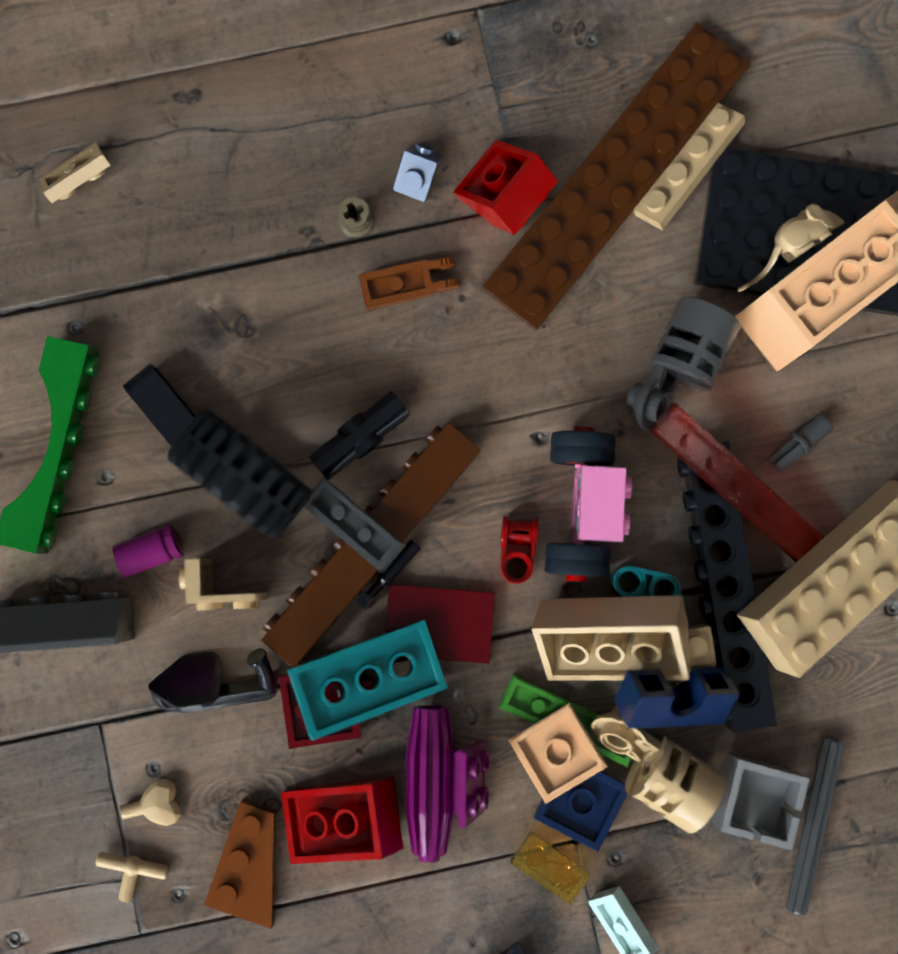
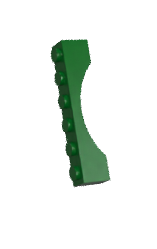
M50 336L46 338L39 372L46 385L51 405L52 426L49 446L42 465L32 482L18 498L3 508L0 519L1 546L36 554H48L49 548H52L56 541L57 528L54 526L57 514H60L65 506L66 494L63 493L66 479H70L74 470V459L71 458L75 445H78L82 438L83 426L80 423L83 411H87L91 403L92 393L89 390L91 379L97 375L100 367V358L97 356L98 351L89 345Z

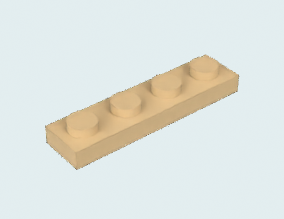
M717 103L683 149L634 208V215L663 231L744 126V115Z

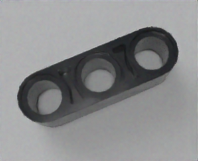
M151 363L123 385L129 396L171 447L196 417L164 376Z

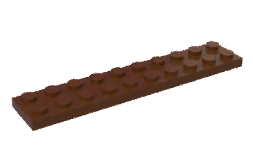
M696 22L482 286V289L530 328L537 331L683 149L717 103L722 102L747 71L751 63L700 23Z

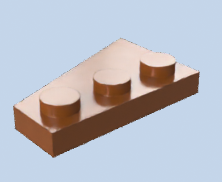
M242 799L204 906L272 929L274 925L273 894L276 811Z

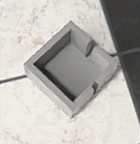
M728 752L723 772L726 778V787L711 822L721 832L753 840V837H755L761 843L792 851L800 818L790 810L783 808L784 802H786L794 809L802 811L810 778L796 770Z

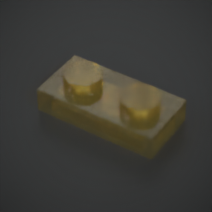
M531 830L510 860L512 865L569 905L572 904L591 876L588 870Z

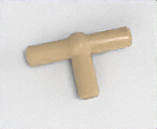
M100 852L95 863L97 867L124 872L118 899L125 903L133 899L138 875L165 880L169 872L168 865L141 860L136 855L125 857Z

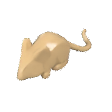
M817 204L807 206L797 217L789 219L779 227L775 235V247L766 267L754 279L741 286L738 291L741 292L762 280L771 271L779 255L788 263L793 261L810 248L817 246L831 236V231L842 226L844 220L836 214L822 209Z

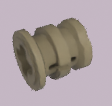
M349 197L341 202L340 209L338 210L341 230L352 238L364 237L373 226L372 213L367 203L363 199ZM356 212L361 220L355 222L350 218L349 214Z

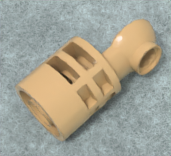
M614 706L611 712L598 716L592 722L591 732L605 748L617 754H625L635 760L625 783L626 793L639 799L646 806L657 811L661 816L687 833H695L709 821L724 795L726 778L722 773L663 734L653 737L644 731L643 728L627 729L617 706Z

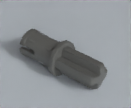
M816 414L797 433L791 432L789 434L790 439L768 457L771 467L781 473L802 455H809L812 451L811 448L833 431L831 423L823 415Z

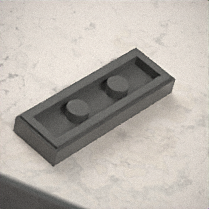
M325 477L310 493V499L304 507L381 573L388 568L406 546Z

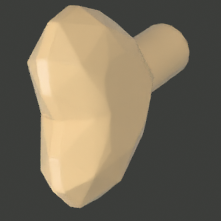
M158 779L144 791L140 801L120 806L122 819L144 815L148 820L158 825L169 826L176 823L181 816V810L174 800L176 795L175 783L169 779Z

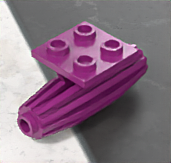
M418 705L413 707L406 746L405 814L411 853L418 856L419 861L428 863L440 861V856L447 854L454 812L458 814V828H466L489 805V788L484 787L485 773L489 770L490 754L489 751H485V740H477L470 746L456 751L449 707L443 705Z

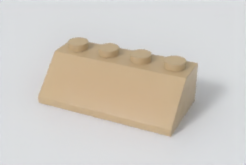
M682 595L540 599L532 625V632L548 681L623 680L627 670L661 669L666 680H689V631Z

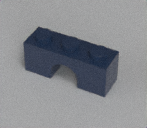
M724 667L692 668L689 680H685L674 688H670L661 669L627 670L614 702L627 729L714 725L725 723L740 693Z

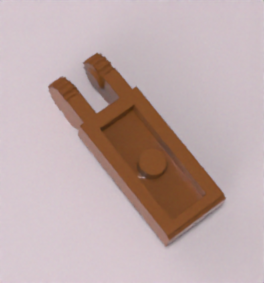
M454 257L428 262L425 259L360 274L359 280L366 310L369 311L434 296V293H444L460 288L459 278H448L432 283L430 272L447 271L455 267Z

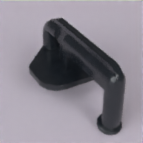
M261 648L252 651L247 658V664L254 667L258 678L256 680L221 685L222 661L220 656L214 652H201L180 657L148 685L152 699L158 707L166 711L181 713L266 701L272 699L277 694V685L270 662L266 657L267 653Z

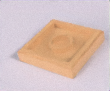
M568 703L508 740L545 804L608 767L571 703Z

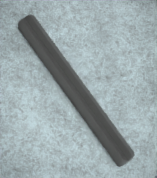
M824 738L822 740L787 898L786 909L796 915H806L808 912L843 753L844 743L833 738Z

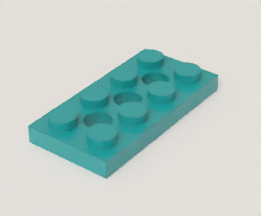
M425 620L416 621L287 669L309 738L312 741L447 689ZM399 656H405L410 662L409 672L402 677L397 676L393 671V662ZM367 668L373 669L377 675V682L371 689H363L359 683L361 672ZM333 681H338L343 687V695L337 702H329L325 697V688Z

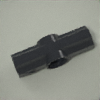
M390 391L363 414L360 412L345 422L337 430L338 434L324 443L317 451L313 452L309 458L324 477L330 480L356 458L361 459L375 449L383 441L382 438L410 416V413L398 397Z

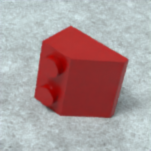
M495 140L453 193L494 227L515 235L526 224L528 218L541 202L548 197L549 192L558 181L538 154Z

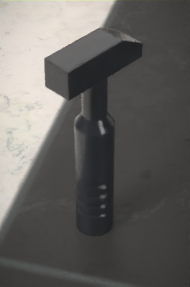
M410 540L388 568L378 575L374 585L367 592L363 591L360 594L357 604L366 611L373 603L372 599L376 594L395 579L421 548L414 541Z

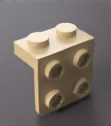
M212 558L185 559V567H180L179 583L180 588L185 589L186 604H196L197 610H218L219 608H225V602H233V609L256 608L260 606V601L268 599V591L213 593Z

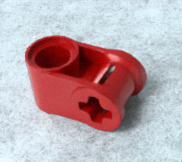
M503 515L499 570L500 575L507 583L521 584L532 575L539 519L533 518L531 522L510 520L509 516ZM511 531H514V532H524V533H527V535H525V534H515V533H512ZM517 558L525 564L526 570L521 578H513L508 574L506 565L510 559Z

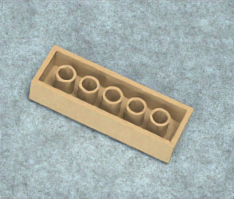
M889 480L737 615L776 670L800 678L898 589V481Z

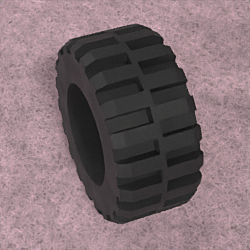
M209 410L199 412L168 450V460L270 539L280 537L310 499L311 490L247 437Z

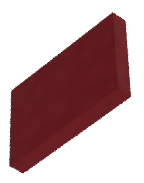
M389 584L385 633L419 620H425L438 660L490 664L495 593Z

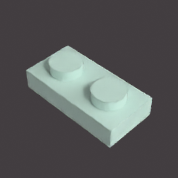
M620 886L594 893L588 900L589 905L620 954H655L659 949Z

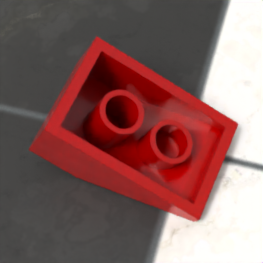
M394 776L359 779L281 792L290 864L378 860L404 849Z

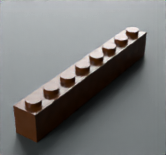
M449 422L444 428L438 425L425 440L429 446L421 455L414 452L402 466L406 472L397 482L392 478L379 493L383 499L375 508L369 505L364 510L401 542L406 540L481 452L476 445ZM341 538L332 547L337 551L328 562L322 559L310 572L309 575L313 580L305 589L299 586L289 596L286 602L290 607L284 614L280 616L278 613H275L262 628L266 634L261 641L291 667L297 666L379 571Z

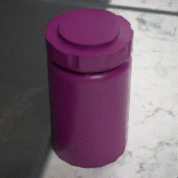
M172 524L164 526L163 529H156L115 544L112 547L116 565L124 578L170 562L173 558L179 559L184 556L180 536Z

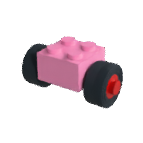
M577 426L573 427V431H558L552 433L551 462L575 466L576 468L574 472L571 543L575 544L550 543L546 545L545 572L548 574L566 575V581L587 582L588 576H609L610 547L585 545L584 541L623 542V535H629L630 514L624 513L625 499H630L632 479L631 477H626V468L603 467L614 465L616 439L614 435L609 433L594 432L595 428Z

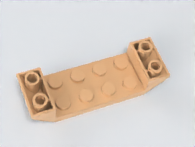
M898 191L735 316L741 322V328L776 372L811 349L898 282Z

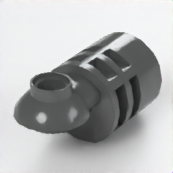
M682 297L679 300L666 326V331L658 343V348L649 362L654 370L646 384L636 383L627 396V410L634 413L641 429L651 433L668 419L672 412L674 404L673 394L678 383L701 391H711L715 383L714 379L723 366V360L729 354L742 326L741 322L734 315L701 299Z

